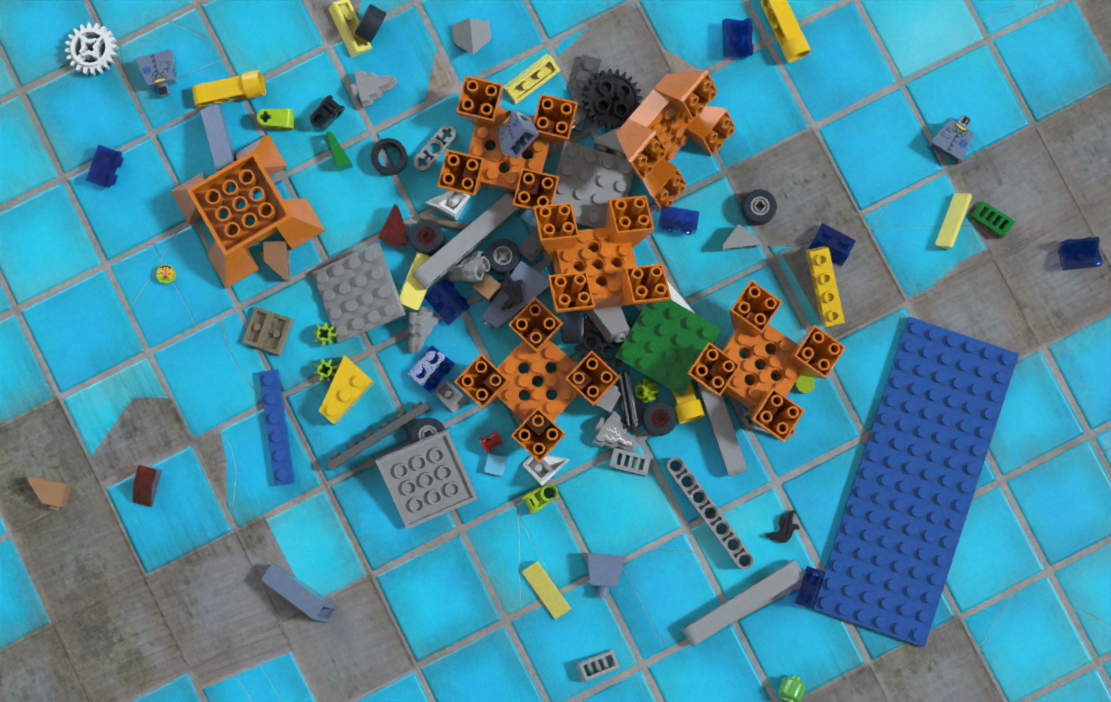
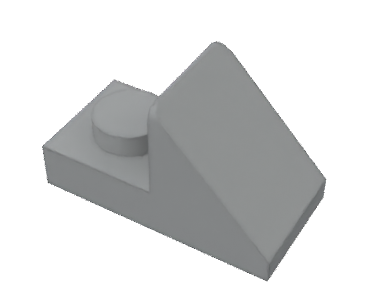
M448 379L433 392L453 413L460 409L468 400Z

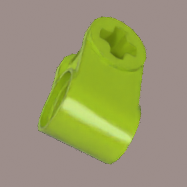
M265 108L261 109L257 114V120L264 129L294 130L293 109ZM268 115L270 119H268L267 122H264L263 119H266V116Z
M547 484L525 495L521 500L526 503L531 515L554 501L558 497L559 491L555 485ZM547 487L554 489L555 495L553 498L545 496L544 491Z

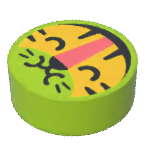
M161 265L156 271L157 279L163 284H170L176 279V270L170 265Z

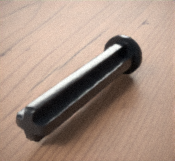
M621 371L618 375L620 376L619 383L627 424L625 429L640 427L637 420L629 371Z

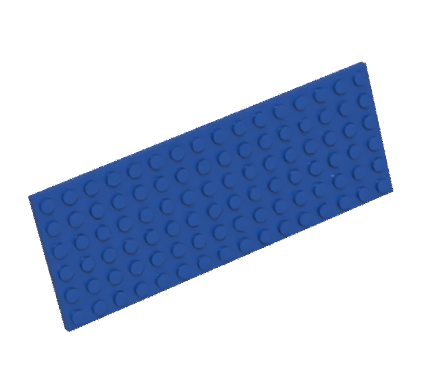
M910 316L907 318L813 609L925 647L1019 353Z

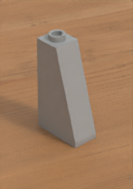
M621 306L584 310L608 343L614 341L616 343L622 342L628 336L630 329Z

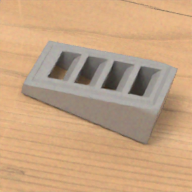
M614 448L609 467L647 476L651 457ZM619 453L622 454L620 465L616 464ZM626 455L630 456L627 467L624 466ZM634 457L637 458L635 469L631 468ZM641 459H644L645 461L643 469L641 471L639 470V465Z
M613 649L575 664L581 682L589 681L620 668ZM606 656L609 657L612 667L608 666ZM599 659H601L604 670H602L598 661ZM591 662H593L595 665V668L597 670L596 673H594ZM584 665H586L588 669L589 676H587L585 672V669L583 667Z

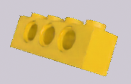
M821 246L805 250L821 324L829 327L845 323L829 248Z

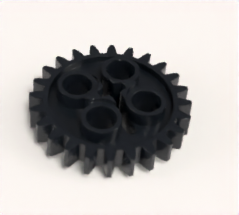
M609 69L606 74L602 70L600 75L594 74V79L590 78L588 80L589 84L584 86V89L587 91L583 92L582 96L586 97V99H583L581 103L587 104L583 111L590 112L586 117H593L592 124L598 121V128L605 125V130L607 131L610 126L612 130L621 127L641 104L638 101L643 99V97L637 95L641 89H635L638 83H631L632 76L628 79L625 78L626 72L619 75V69H617L613 74L612 70ZM601 85H605L608 88V93L602 91ZM619 89H623L626 92V97L620 95ZM598 103L605 106V111H601L598 108ZM610 107H611V116L608 115L609 110H610ZM616 107H620L623 110V115L617 113Z
M586 314L587 320H585L583 342L574 348L575 351H581L578 357H586L593 351L607 365H611L612 369H615V363L622 366V361L615 356L624 341L612 342L618 344L619 348L607 341L601 343V338L604 336L595 329L594 323ZM589 331L594 332V334L598 335L599 337L590 335ZM592 339L596 341L597 345L594 348H589L586 342ZM606 348H611L614 354L608 357L604 355L603 351Z

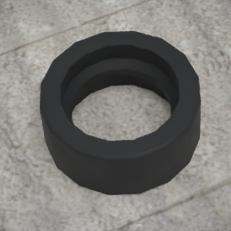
M381 139L372 148V164L383 175H397L407 165L408 156L406 149L396 139ZM387 146L398 149L401 156L399 163L392 168L382 166L378 160L379 152Z

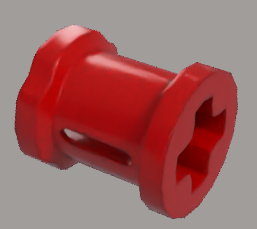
M495 429L490 435L479 438L487 454L497 445L504 444Z

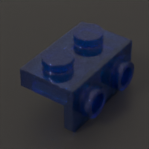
M752 19L722 20L723 58L743 60L752 56L754 49L752 44Z
M97 145L85 181L104 188H110L111 185L114 186L118 175H115L117 167L120 168L124 157H121L122 152Z
M663 205L657 228H661L663 232L672 233L675 230L680 231L681 235L691 236V233L695 234L697 230L699 211Z
M821 223L808 249L826 246L829 248L831 261L842 266L856 240Z
M1085 237L1061 241L1058 255L1063 270L1102 266L1103 261L1098 248L1100 238Z
M447 279L438 282L424 296L448 326L470 308L466 298L461 296L455 289L454 284Z
M432 345L408 375L431 393L445 375L450 372L454 363Z
M809 566L806 567L795 601L796 604L810 609L814 608L825 572Z

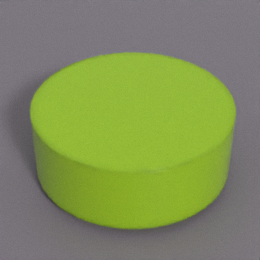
M800 375L795 382V387L800 393H809L815 387V380L813 377Z

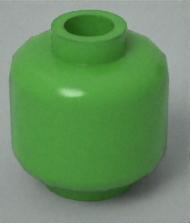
M791 675L782 679L778 690V696L781 698L780 701H802L806 690V685L801 682L802 678Z

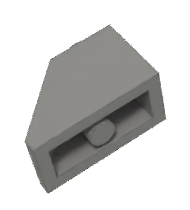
M613 385L594 406L610 414L621 395L618 392L619 388Z

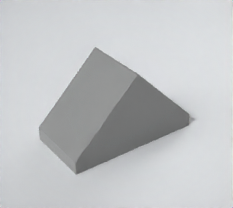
M739 224L723 243L721 251L758 248L761 242Z

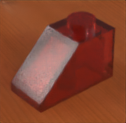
M394 204L378 239L401 251L402 247H406L410 237H408L409 233L398 205Z
M138 465L133 482V503L148 507L153 506L162 474L161 469Z

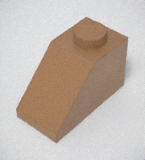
M286 241L263 242V247L260 249L261 259H264V262L285 281H290L289 244Z
M484 273L482 281L472 282L474 283L472 288L488 303L494 300L502 288L500 283Z
M28 476V482L41 503L48 504L47 508L59 510L60 507L67 506L71 484Z

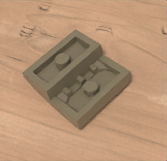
M255 306L242 342L282 355L294 320Z

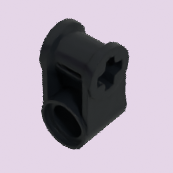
M328 95L310 116L313 128L318 132L325 131L340 117L345 107L343 105L340 106L333 100V96ZM323 118L324 122L322 124H315L316 119Z

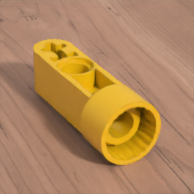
M761 0V6L780 44L787 63L797 61L808 55L811 49L788 1Z
M254 70L242 73L240 76L195 85L192 87L195 107H205L212 103L221 104L243 98L252 99L265 96L266 87L261 71Z
M691 382L683 396L672 391L677 405L674 409L679 424L691 422L705 416L700 400L696 399Z

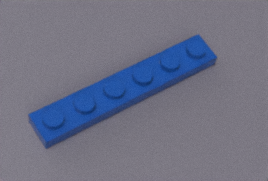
M279 370L259 372L275 486L295 483Z

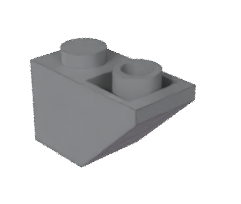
M620 127L595 138L594 146L596 150L606 153L609 151L614 153L615 156L625 159L626 155L616 135Z

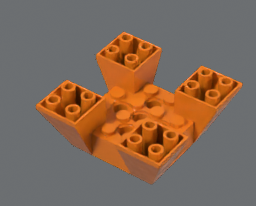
M706 70L666 74L616 132L629 163L638 177L643 180L650 196L662 213L672 206L674 200L684 192L688 185L679 169L669 162L674 159L679 149L690 138L712 156L720 150L724 141L734 133L736 128L727 109L706 106L709 101L715 98L718 92L709 72Z
M466 75L456 113L475 125L469 152L465 154L446 150L437 187L472 196L477 194L481 186L515 193L513 206L533 210V206L553 204L560 177L544 173L550 145L569 140L578 102L540 94L535 117L527 115L530 117L539 135L516 159L501 152L498 129L506 120L505 114L509 111L501 109L503 84ZM492 143L496 147L494 150L489 151L486 149V146ZM526 152H529L533 155L532 158L528 160L524 159L522 156ZM502 166L510 168L507 173H501L499 169Z
M269 134L236 152L237 161L207 178L204 172L170 191L189 224L202 217L211 231L215 241L207 256L226 288L259 270L248 248L277 231L281 233L292 250L325 232L323 225L307 198L284 200L274 184L271 176L288 166ZM236 185L235 191L228 193L229 187ZM257 192H262L260 199H254ZM245 201V207L238 209V204ZM224 211H228V217L221 219V214ZM250 218H255V223L251 226H248V220Z
M646 196L609 199L606 228L586 230L577 229L572 203L533 206L540 242L553 260L556 275H549L548 280L556 313L671 300L663 264L637 266L633 248L654 231Z
M751 279L729 311L734 331L721 350L708 342L687 375L718 397L724 391L750 409L753 422L784 443L805 411L787 398V394L800 375L826 379L846 347L816 325H813L796 343L769 324L783 302ZM765 347L770 348L771 354L766 352ZM739 351L744 352L745 359L740 357ZM755 362L760 364L761 370L755 367ZM771 373L775 374L776 381L772 380ZM745 377L749 378L750 386L745 383Z
M534 297L508 324L522 340L511 354L497 368L480 354L454 382L482 409L497 397L523 421L511 436L540 463L566 435L554 423L559 415L578 395L594 406L620 376L593 351L576 365L551 341L563 323ZM554 363L557 369L555 372L549 373L545 369L546 365ZM521 364L529 366L527 373L522 374L519 372L518 368ZM535 377L543 379V384L540 387H535L532 384ZM549 390L556 391L557 398L549 400L546 397ZM522 391L530 393V398L527 401L520 400L519 394Z

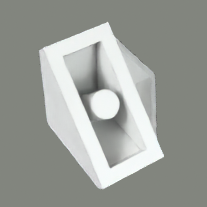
M450 190L424 203L457 221L471 195Z
M531 455L522 465L543 486L570 459L546 455L539 463Z

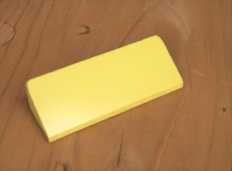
M350 0L333 2L329 7V12L350 56L353 58L371 50L370 42L355 35V30L360 21Z
M545 54L506 83L503 89L511 100L517 104L560 72V69L549 54Z
M954 194L935 243L937 247L945 250L953 247L972 194Z
M417 252L399 294L403 307L409 311L419 310L427 291L412 276L422 264L431 258V256Z
M538 561L522 571L555 620L571 609Z

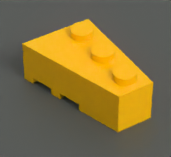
M344 355L319 411L329 421L337 425L375 382Z

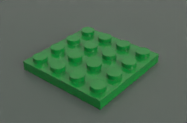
M673 300L646 303L615 357L683 396L693 379L687 375L688 371L707 343L713 344L722 329Z

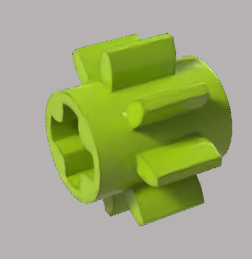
M327 322L322 327L317 324L318 330L313 332L318 337L315 339V342L322 341V346L324 347L327 342L333 345L332 339L337 337L332 332L335 327L328 328ZM324 330H325L326 332H328V333H327V335L329 336L328 338L322 337V336H323V333H322V332H323Z
M321 359L322 363L320 365L315 364L318 367V371L314 372V374L321 375L320 381L327 378V381L331 382V377L335 376V370L338 369V366H332L333 360L331 359L328 363ZM324 366L330 368L328 375L322 373L325 370Z
M651 378L638 381L639 385L635 387L637 398L642 399L643 403L656 400L655 396L659 392L658 385L655 382H651Z

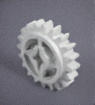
M91 23L87 24V28L81 24L80 31L75 28L73 29L75 36L68 35L72 41L65 42L70 47L65 49V52L70 54L66 59L72 61L70 65L73 68L76 67L78 72L83 70L85 75H88L90 71L95 76L96 70L103 74V67L109 70L108 63L115 64L112 57H118L114 50L119 49L114 44L117 42V39L112 37L113 33L107 31L105 26H102L100 29L98 23L94 25V28ZM90 36H99L98 39H96V38L88 39L87 37H90ZM105 44V52L102 56L103 45ZM86 59H87L88 61L91 60V59L97 60V61L91 62V63L83 62V61H85Z

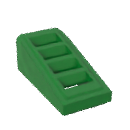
M327 131L326 136L336 168L339 171L352 168L351 161L333 133Z
M983 200L970 215L999 238H1003L1015 223L1010 217ZM985 208L986 212L982 217L979 216L980 212ZM989 213H992L993 215L989 221L985 220ZM997 217L999 220L995 225H993L992 223ZM1004 222L1005 226L1002 230L999 229V226Z

